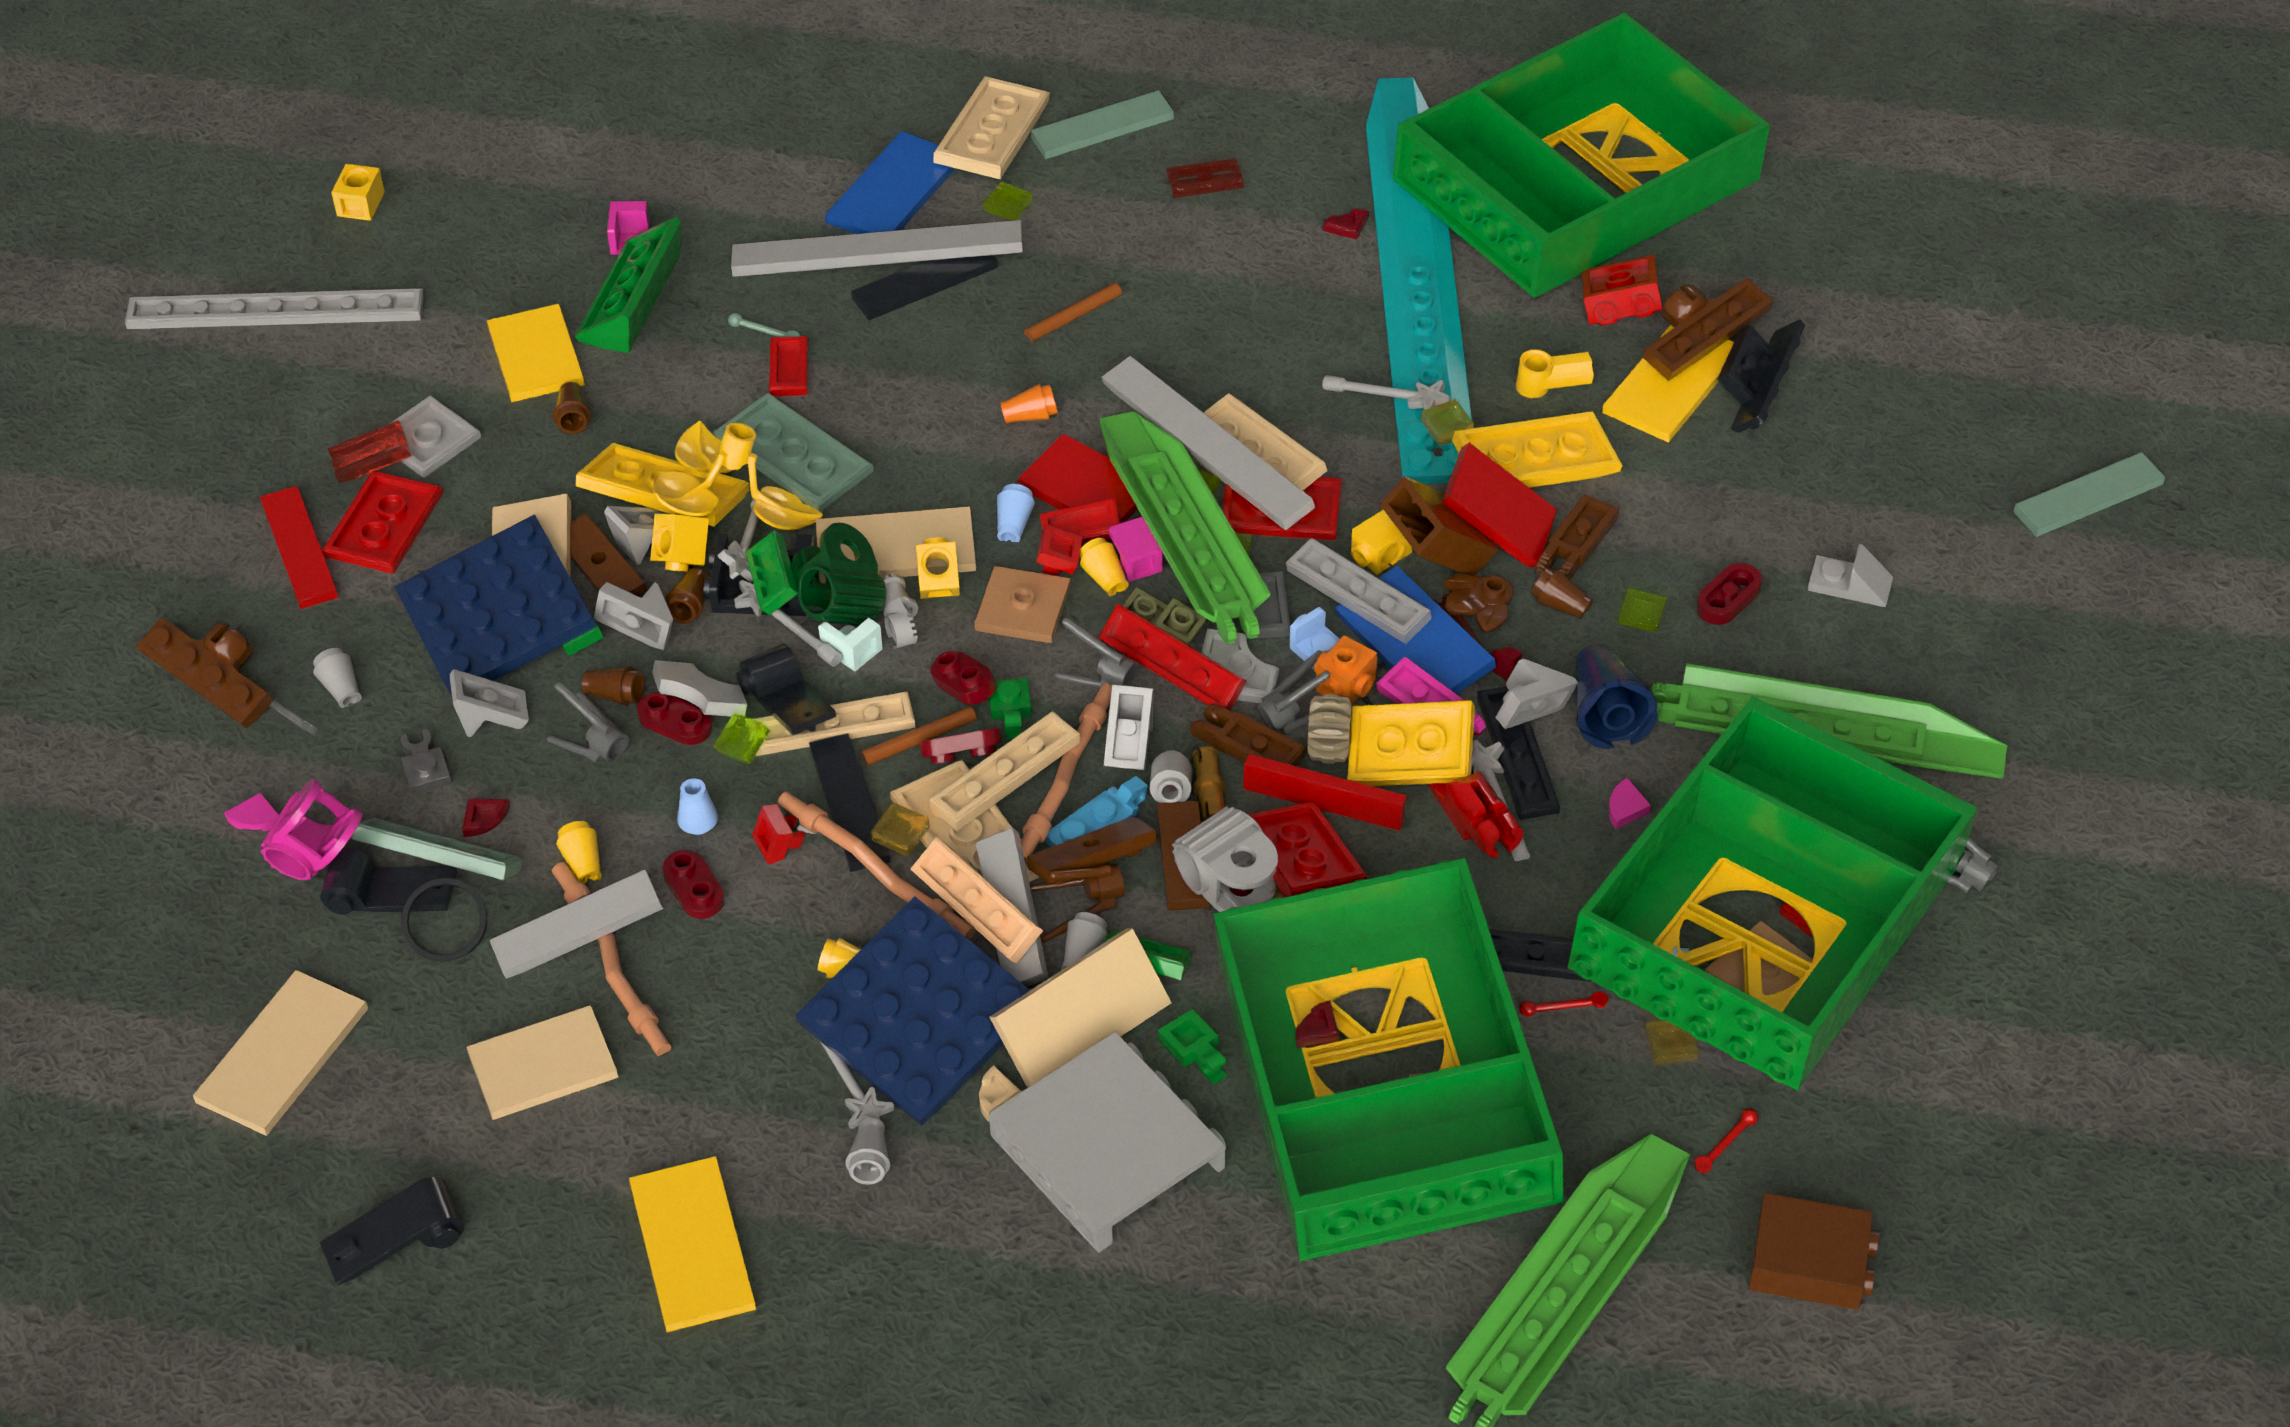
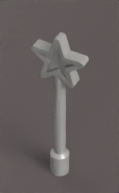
M1329 375L1324 377L1322 383L1323 389L1329 391L1343 392L1347 390L1408 399L1407 403L1410 409L1424 408L1427 417L1432 415L1435 407L1449 406L1451 404L1450 396L1443 393L1445 390L1443 380L1436 382L1430 387L1417 382V391L1346 381L1343 377Z
M752 499L750 505L752 511L740 545L737 541H734L728 546V550L724 549L718 554V558L729 565L730 577L732 579L740 574L747 581H753L745 552L749 550L759 517L753 511L754 503L757 501L755 499Z
M741 580L739 585L742 594L734 599L735 608L751 607L756 616H761L762 610L759 607L754 584ZM780 608L771 614L817 651V655L830 666L835 667L841 662L843 656L829 643H822Z
M1476 739L1473 741V774L1479 771L1482 772L1497 796L1507 806L1494 774L1504 773V768L1497 761L1504 751V747L1500 742H1497L1485 748ZM1523 838L1520 844L1511 852L1514 861L1530 858Z
M821 1043L854 1099H845L846 1106L854 1112L848 1123L851 1129L859 1126L863 1119L876 1118L880 1120V1116L894 1110L893 1102L877 1101L875 1088H869L865 1095L847 1064Z

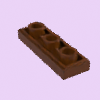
M586 513L570 523L571 560L598 592L606 582L638 597L648 591L642 579Z
M1198 801L1158 803L1157 817L1167 910L1210 908V903L1204 896L1194 893L1185 883L1172 853L1174 850L1172 844L1175 843V840L1201 824Z
M1135 816L1029 855L1027 856L1028 868L1048 884L1061 885L1067 883L1070 879H1051L1050 873L1052 871L1096 868L1107 865V862L1120 857L1137 856L1142 852L1143 848L1157 843L1156 830Z

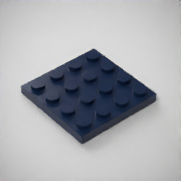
M535 514L394 586L451 697L450 673L453 669L494 681L597 627Z
M914 896L795 1016L801 1026L922 1126L1004 1044L990 1016L1030 990Z

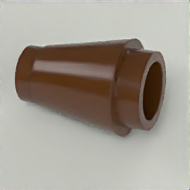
M567 382L559 389V395L553 412V421L562 432L577 434L582 432L589 424L591 413L580 385L574 382Z
M1550 568L1545 569L1531 593L1538 598L1539 604L1573 617L1575 616L1580 620L1583 617V613L1587 612L1593 603V599L1588 597L1559 569L1556 571Z
M690 569L666 595L665 601L673 621L687 624L700 617L704 604V579L707 576L704 571Z
M632 666L586 670L582 677L581 686L585 694H591L592 696L628 706L630 702L638 703L642 699L645 679L643 673L635 671Z

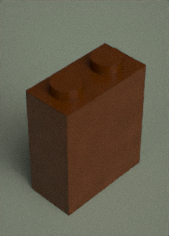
M1404 476L1380 503V506L1418 556L1462 574H1478L1499 550L1493 541L1441 503L1444 492Z
M1764 1193L1759 1215L1749 1290L1859 1310L1862 1295L1871 1296L1875 1269L1867 1268L1868 1257H1876L1879 1231L1871 1230L1873 1212Z

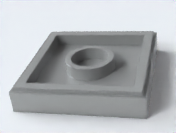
M431 395L373 435L376 444L423 478L481 438V433L477 428Z

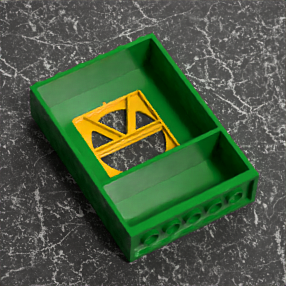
M1622 13L1399 123L1392 179L1535 299L1582 274L1585 270L1607 261L1759 180L1770 124L1626 13ZM1588 132H1608L1600 150L1580 135ZM1623 135L1643 142L1656 154V156L1611 159ZM1560 142H1563L1622 189L1625 194L1616 199L1613 198L1553 148ZM1649 171L1660 172V176L1643 185L1629 174Z
M1752 696L1578 914L1568 969L1576 972L1580 977L1591 980L1615 993L1619 998L1628 1000L1649 1011L1658 1019L1667 1021L1690 1033L1696 1039L1705 1041L1720 1049L1735 1060L1744 1062L1765 1073L1774 1081L1783 1083L1798 1091L1956 871V866L1964 855L1966 843L1969 839L1978 808ZM1736 890L1762 892L1783 900L1800 913L1811 930L1814 940L1812 962L1810 963L1702 907L1699 903L1711 896ZM1684 920H1690L1724 938L1688 952H1683L1680 949L1679 936ZM1675 947H1677V956L1673 954ZM1743 948L1745 993L1695 966ZM1761 958L1797 976L1799 980L1783 991L1771 995L1763 994Z
M1465 858L1454 861H1441L1431 866L1413 870H1400L1390 875L1372 879H1359L1349 884L1326 889L1318 888L1308 893L1285 898H1273L1267 902L1244 907H1231L1225 911L1213 913L1219 963L1300 1262L1563 1203V1153ZM1359 989H1391L1377 1031L1372 1034L1333 1001L1344 994ZM1409 996L1420 1002L1435 1018V1020L1396 1028L1405 1001ZM1325 1001H1331L1337 1029L1348 1039L1309 1048H1297L1295 1033L1298 1024L1300 1025L1303 1019L1311 1013V1009L1314 1006ZM1441 1039L1444 1041V1055L1439 1071L1334 1093L1321 1081L1314 1070V1067Z

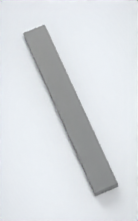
M1021 220L733 244L731 269L733 277L1021 253L1023 252Z
M423 288L130 297L125 326L126 329L417 321L421 320L424 291Z
M1129 356L1101 377L1103 383L1115 395L1144 418L1180 440L1190 455L1284 530H1287L1315 508L1313 499L1133 357Z

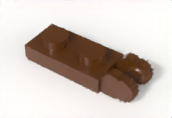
M1584 494L1548 541V547L1537 562L1535 573L1541 575L1545 569H1551L1557 557L1566 560L1560 571L1571 580L1578 567L1584 565L1617 521L1619 509Z
M1215 703L1208 705L1203 713L1206 720L1212 724L1197 719L1189 728L1193 737L1214 746V748L1245 763L1248 754L1297 766L1305 757V747L1302 744L1239 712L1234 713Z

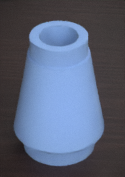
M1006 485L1003 487L1002 492L997 495V537L1000 541L1011 540V542H1019L1034 508L1033 494L1029 488L1023 485Z
M696 778L688 779L680 787L677 823L687 833L694 835L704 834L716 825L718 812L704 782Z

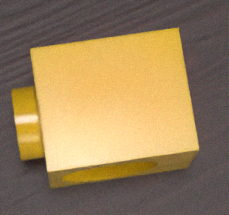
M345 164L331 192L337 216L372 220L385 193L380 168Z
M1384 510L1352 529L1351 555L1354 561L1360 567L1364 568L1367 566L1376 575L1389 568V563L1394 565L1412 553L1411 545Z
M655 514L650 561L665 562V570L688 572L689 565L704 566L709 519L676 514Z
M934 537L925 539L923 541L924 544L916 545L920 599L959 596L955 541L947 542L946 538ZM932 560H943L949 567L942 574H932L926 568Z

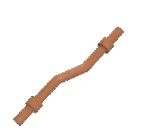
M1103 684L1093 702L1085 706L1079 717L1080 725L1076 730L1080 733V743L1062 755L1053 785L1037 813L1029 817L1023 828L1024 836L1021 840L1025 865L1028 863L1027 856L1032 855L1038 843H1043L1052 828L1050 822L1069 789L1077 762L1094 731H1099L1107 718L1106 710L1111 701V684Z
M787 791L781 794L778 799V805L799 818L800 825L812 833L820 832L852 853L889 891L907 903L914 896L917 897L968 940L974 936L976 929L953 913V908L939 898L933 900L901 879L861 839L830 820L826 811L815 804L807 805Z
M565 862L558 863L553 867L552 873L565 891L564 899L568 904L592 894L586 884L579 883ZM611 932L598 938L606 980L629 1013L628 1021L637 1034H643L657 1056L670 1051L672 1047L657 1025L659 1022L658 1017L648 1004L642 1003L622 973L615 935Z

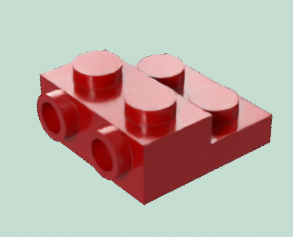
M1655 254L1589 268L1582 272L1583 299L1589 325L1599 323V325H1611L1619 321L1620 318L1634 315L1638 318L1648 317L1657 310L1663 309Z

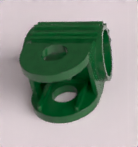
M833 523L822 532L820 548L806 546L793 556L791 570L797 585L798 600L803 612L808 615L809 619H814L815 622L859 626L868 618L878 620V615L883 611V605L886 601V586L883 577L878 574V564L873 549L860 531L846 523ZM841 544L847 545L853 551L855 561L848 559L843 554ZM821 571L825 575L826 584L819 582L814 575Z

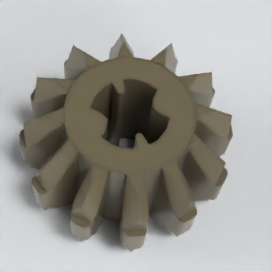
M1325 694V696L1315 695L1311 700L1308 726V755L1312 761L1334 764V762H1345L1349 757L1352 703L1348 697H1340L1338 694Z

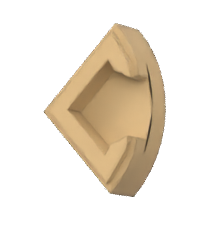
M992 1066L985 1073L979 1090V1106L988 1122H990L989 1113L1022 1092L995 1066Z

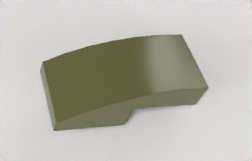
M1137 587L1123 604V606L1188 645L1207 620L1195 610L1174 598L1166 605Z

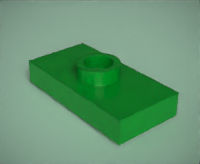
M776 531L771 532L745 552L760 610L768 615H771L798 593L784 537Z
M1112 930L1103 943H1105L1121 931ZM1137 936L1157 974L1179 980L1183 978L1192 960L1193 953L1190 950Z

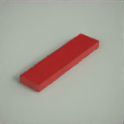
M298 486L260 496L264 512L300 609L337 599V590Z
M1118 603L1098 637L1206 705L1215 703L1220 707L1231 710L1247 682L1244 678Z
M1248 754L1244 763L1243 789L1297 804L1315 802L1320 810L1401 831L1405 821L1406 795Z

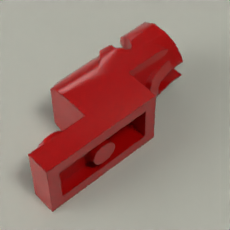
M1476 772L1451 783L1427 784L1464 841L1473 839L1476 845L1492 858H1498V851L1494 846L1498 840L1508 853L1512 852L1520 844L1523 838L1522 828L1512 813H1509L1507 806L1497 796L1482 772Z

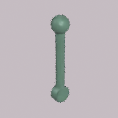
M732 313L728 319L729 324L733 327L741 325L777 337L800 336L794 330L784 332L743 319L739 313Z

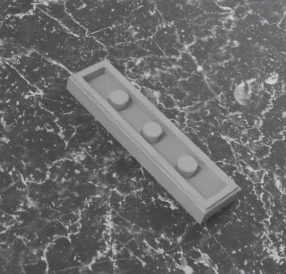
M1313 538L1309 539L1286 562L1288 572L1404 644H1407L1432 619L1431 611Z
M1012 827L976 842L982 876L1038 926L1019 832ZM1040 935L1017 964L1009 960L997 949L1000 966L1024 986L1029 987L1049 979Z
M642 870L489 941L502 973L507 979L660 911L663 907L646 870Z

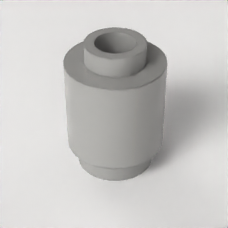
M1174 750L1165 751L1154 759L1151 765L1150 793L1155 801L1158 803L1185 802L1188 799L1192 780L1190 761L1182 753Z

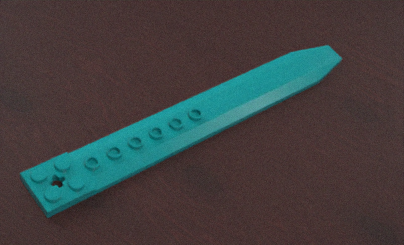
M1413 77L1378 78L1366 123V137L1392 388L1417 391V382L1430 387L1436 382L1443 380L1445 385L1443 393L1449 395L1451 400L1449 406H1437L1432 415L1427 417L1424 408L1410 409L1407 403L1408 399L1393 397L1401 479L1407 476L1423 484L1448 483L1459 455L1452 442L1454 431L1474 428L1469 400L1449 226L1392 179L1398 124L1429 108ZM1433 448H1441L1446 451H1443L1442 456H1435V453L1431 450Z

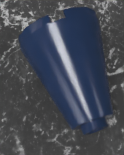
M1593 644L1584 648L1576 658V681L1578 682L1576 686L1577 724L1584 739L1593 746L1603 749L1615 748L1611 743L1613 741L1630 739V745L1640 742L1651 732L1658 719L1657 703L1653 692L1609 646Z

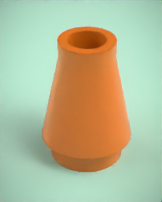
M1039 383L1006 401L1000 402L1006 424L1021 421L1050 420L1049 416L1058 414L1050 384L1041 387Z

